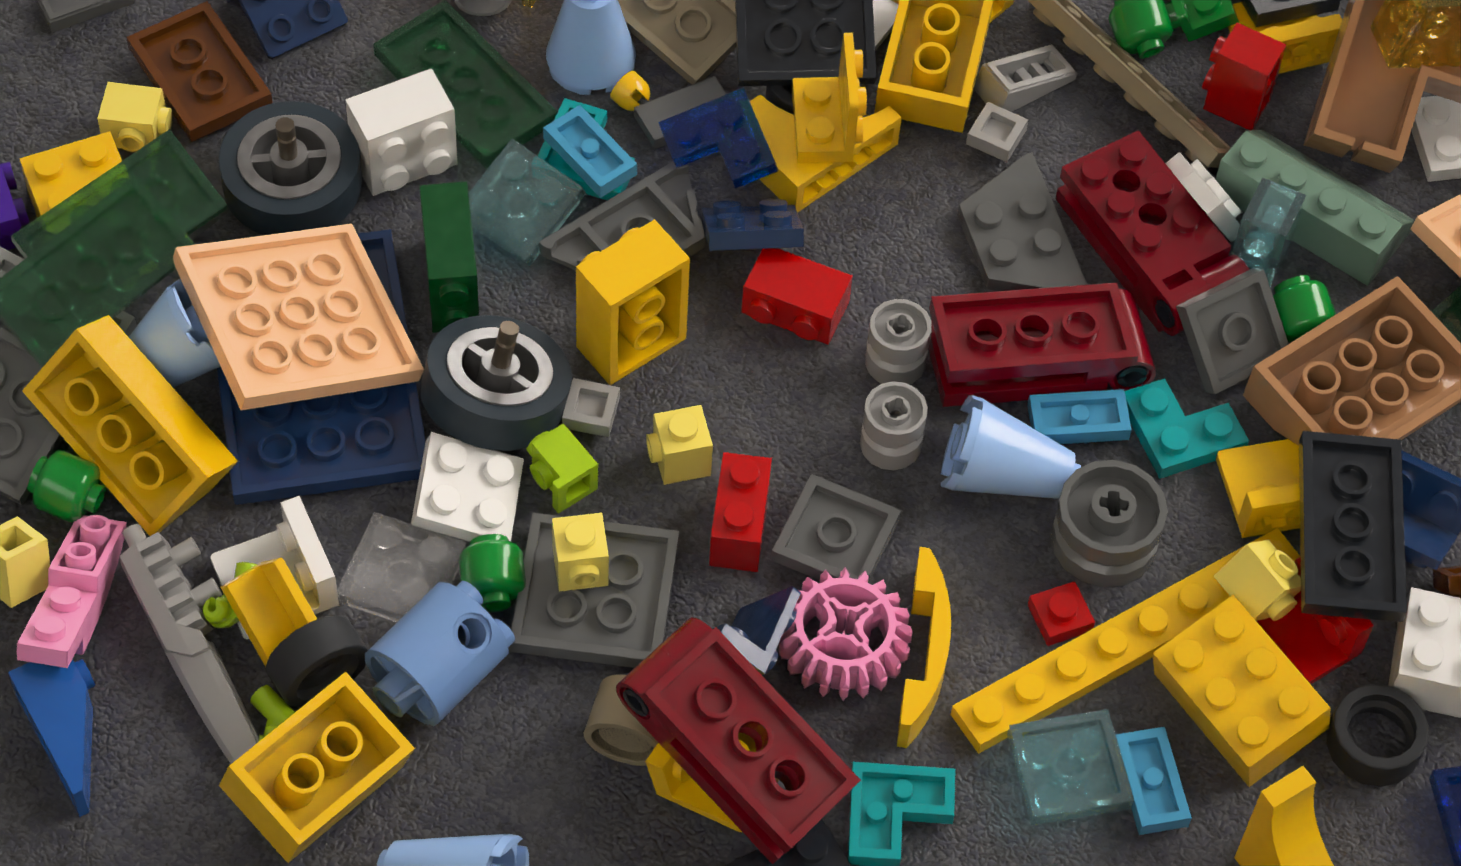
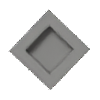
M987 102L968 132L966 145L1008 162L1027 130L1028 119Z
M573 378L562 416V424L564 423L570 430L609 437L620 399V387Z

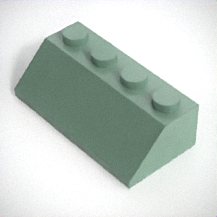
M1264 130L1245 131L1221 159L1215 179L1239 209L1248 212L1247 210H1249L1248 208H1250L1249 206L1253 202L1254 205L1251 209L1252 211H1250L1251 213H1249L1250 216L1366 286L1372 282L1412 232L1411 227L1415 221Z

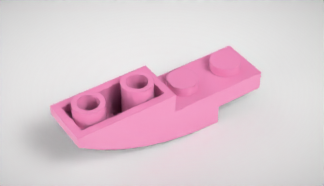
M83 515L80 519L74 521L48 568V587L17 642V660L68 668L75 654H84L111 587L124 542L122 532L127 528V522L111 520L101 515Z

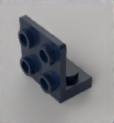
M226 0V1H227V3H230V2H233V1H235V0ZM239 0L269 59H273L343 26L348 21L339 0Z
M1401 450L1405 560L1417 567H1430L1437 570L1461 532V478Z
M793 586L740 608L732 626L726 623L717 626L720 632L762 676L766 675L775 665L778 658L776 648L779 641L796 618L797 612L794 608L801 592Z

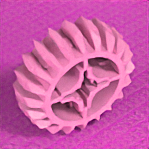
M846 567L840 572L839 578L833 579L826 569L820 575L819 583L809 577L806 578L802 583V591H800L801 594L794 608L797 612L796 618L779 641L781 642L779 644L781 659L788 660L787 669L790 675L803 673L801 683L804 689L817 682L820 684L819 692L822 697L829 693L830 688L838 689V694L843 701L848 697L850 689H855L864 699L869 692V684L882 691L887 684V677L896 679L901 671V663H905L908 660L910 652L908 644L911 642L913 634L911 626L908 625L910 617L908 608L899 607L901 599L898 592L885 594L886 584L884 579L874 585L869 584V576L866 571L859 575L858 579L849 578L850 574ZM816 616L820 621V630L817 632V637L809 641L804 628ZM879 627L884 641L873 652L868 646V638L871 635V630Z

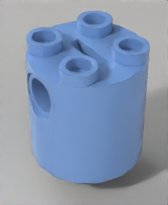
M461 581L457 586H454L450 583L438 582L364 654L365 663L372 677L377 682L373 687V693L378 701L393 715L402 717L405 713H408L411 717L424 724L437 725L509 654L508 647L515 641L513 632L502 621L493 619L481 606L483 598L479 591L470 583Z

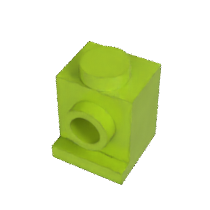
M564 423L550 432H542L529 443L526 450L532 456L531 474L543 490L549 488L552 491L553 508L558 514L598 489V463Z

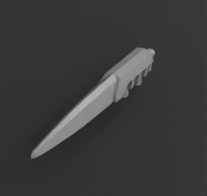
M140 524L130 525L122 532L129 548L119 556L121 566L183 688L230 764H232L259 742V736L215 644L207 641L204 637L213 628L204 618L202 606L210 597L216 599L222 593L213 578L192 589L189 581L183 575L181 565L201 554L192 537L171 548L170 544L159 532L147 538Z

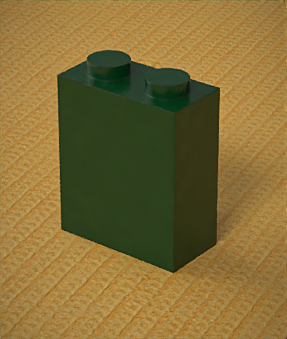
M467 181L419 185L433 333L440 332L455 321L479 316L477 269Z

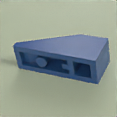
M72 659L68 668L29 662L9 671L8 674L15 696L78 815L81 817L89 813L93 706L88 690L95 687L89 669L83 659L76 662Z

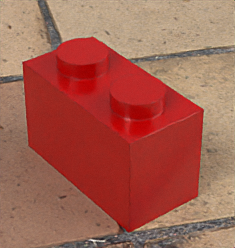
M1236 23L1227 38L1223 36L1218 38L1210 54L1209 61L1215 64L1210 67L1202 85V89L1208 91L1203 109L1248 130H1253L1271 100L1287 44L1240 23Z
M779 248L762 249L743 286L741 313L749 315L759 323L773 324L792 331L805 340H816L829 345L850 302L853 276Z
M723 452L711 532L709 566L758 572L770 487L772 458Z

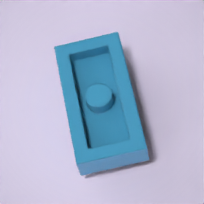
M581 105L543 127V139L600 198L637 175V163Z
M1124 389L1029 395L1027 407L1031 427L1059 444L1129 440L1132 429Z
M1165 727L1116 734L1113 746L1138 834L1143 835L1189 827L1192 817Z

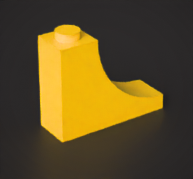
M760 94L746 104H738L725 117L724 145L779 199L786 200L787 205H795L798 213L898 145L902 117L891 106L870 116L863 117V143H855L853 162L797 163L794 114L778 108Z
M1301 766L1261 791L1234 857L1240 866H1334L1321 838L1315 817L1313 796L1316 781L1304 766Z

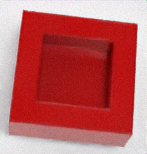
M1075 581L1030 595L1028 607L1047 646L1078 637L1094 628V618Z

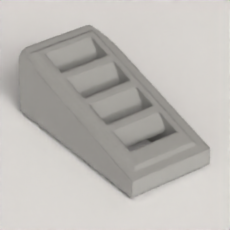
M1051 44L982 64L974 89L985 104L990 102L1012 112L1074 81L1078 73ZM1041 64H1044L1051 73H1047Z

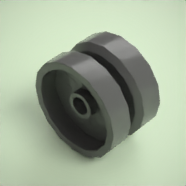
M1094 461L1076 469L1063 485L1051 532L1054 555L1064 570L1081 582L1099 587L1124 586L1141 578L1154 562L1168 510L1164 492L1151 475L1136 465L1122 461Z

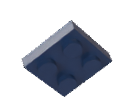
M766 199L760 201L759 206L741 207V203L737 201H718L713 203V208H702V224L709 251L804 247V228L795 205H787L786 200Z

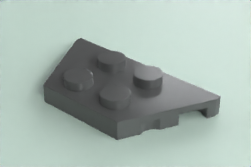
M1033 152L1022 156L959 204L957 216L986 289L1010 291L1087 285Z
M682 155L539 241V252L547 259L576 270V266L588 254L594 251L601 252L619 241L628 230L636 227L641 228L654 219L689 257L705 248V234L701 218H699L697 212L698 204L688 174L689 166L687 159Z

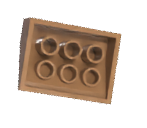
M1397 276L1253 367L1243 396L1273 430L1298 446L1302 431L1403 440L1461 402V343Z

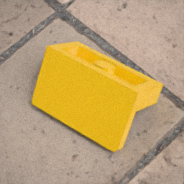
M281 557L263 561L220 587L265 667L270 654L280 642L295 630L317 620L287 564Z

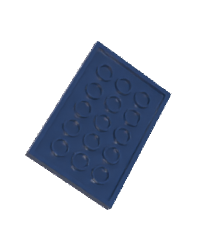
M391 229L358 233L357 235L408 336ZM217 368L227 449L238 460L230 470L235 505L419 479L425 448V435L416 382L240 410L222 368Z

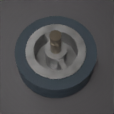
M285 101L259 107L243 116L230 128L220 147L219 170L226 204L232 214L243 225L262 235L335 226L351 212L359 199L362 187V171L358 142L349 125L337 114L322 106L307 102Z
M472 316L449 324L434 337L428 350L421 381V398L432 420L454 438L483 449L499 451L527 448L529 443L542 432H550L558 427L571 386V368L565 353L559 345L538 328L520 320L503 316Z

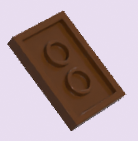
M208 1L126 37L129 50L154 87L163 89L166 105L172 109V114L191 142L238 121L259 107L273 103L272 93Z

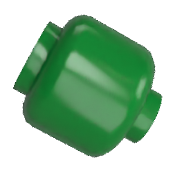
M1115 0V7L1110 11L1108 20L1118 45L1129 54L1138 53L1141 59L1149 58L1162 52L1165 48L1163 43L1173 33V24L1164 1Z
M1308 275L1287 279L1273 288L1275 293L1273 298L1288 343L1293 342L1336 315L1326 286L1318 280H1310Z
M59 450L55 451L50 457L42 456L38 460L31 473L27 490L33 493V503L37 509L65 521L74 522L83 515H86L87 512L95 514L98 511L105 497L106 486L100 484V471L96 464L69 452Z
M502 534L480 535L473 538L469 546L460 553L458 561L460 582L466 581L479 591L483 598L481 606L487 612H498L508 609L511 606V601L517 599L518 593L525 589L526 577L522 550L518 545L510 542L507 536Z

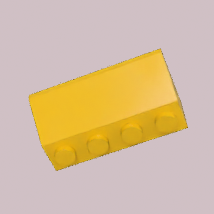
M109 315L77 328L22 390L79 457L98 466L100 471L99 479L149 536L157 532L160 533L209 493L238 462L233 454Z

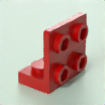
M1301 557L1295 559V564L1298 568L1297 574L1301 578ZM1301 591L1293 597L1297 604L1285 616L1276 621H1273L1271 617L1256 621L1310 684L1362 654L1374 626L1369 619L1301 613Z

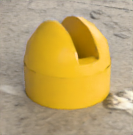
M632 70L616 83L610 98L623 109L634 111V107L640 105L638 101L641 97L647 101L649 100L650 88L647 82Z

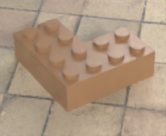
M1348 0L1303 145L1341 158L1348 151H1352L1351 161L1391 173L1402 162L1423 91L1461 103V0Z

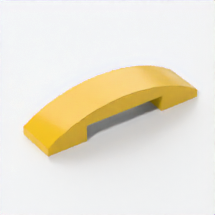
M926 547L919 548L911 614L931 616L924 681L905 679L896 746L907 748L918 736L934 709L944 678L951 639V609L948 590L936 558L930 548Z

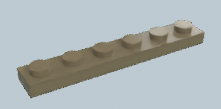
M1028 0L1035 7L1033 14L1040 21L1050 27L1056 26L1065 35L1063 41L1069 48L1078 54H1086L1095 62L1093 69L1099 76L1111 83L1116 82L1126 91L1123 97L1128 103L1140 111L1146 110L1156 119L1155 127L1163 135L1172 140L1178 139L1187 148L1185 154L1192 162L1198 159L1206 169L1208 167L1219 168L1221 159L1231 147L1128 52L1122 49L1116 41L1071 0Z

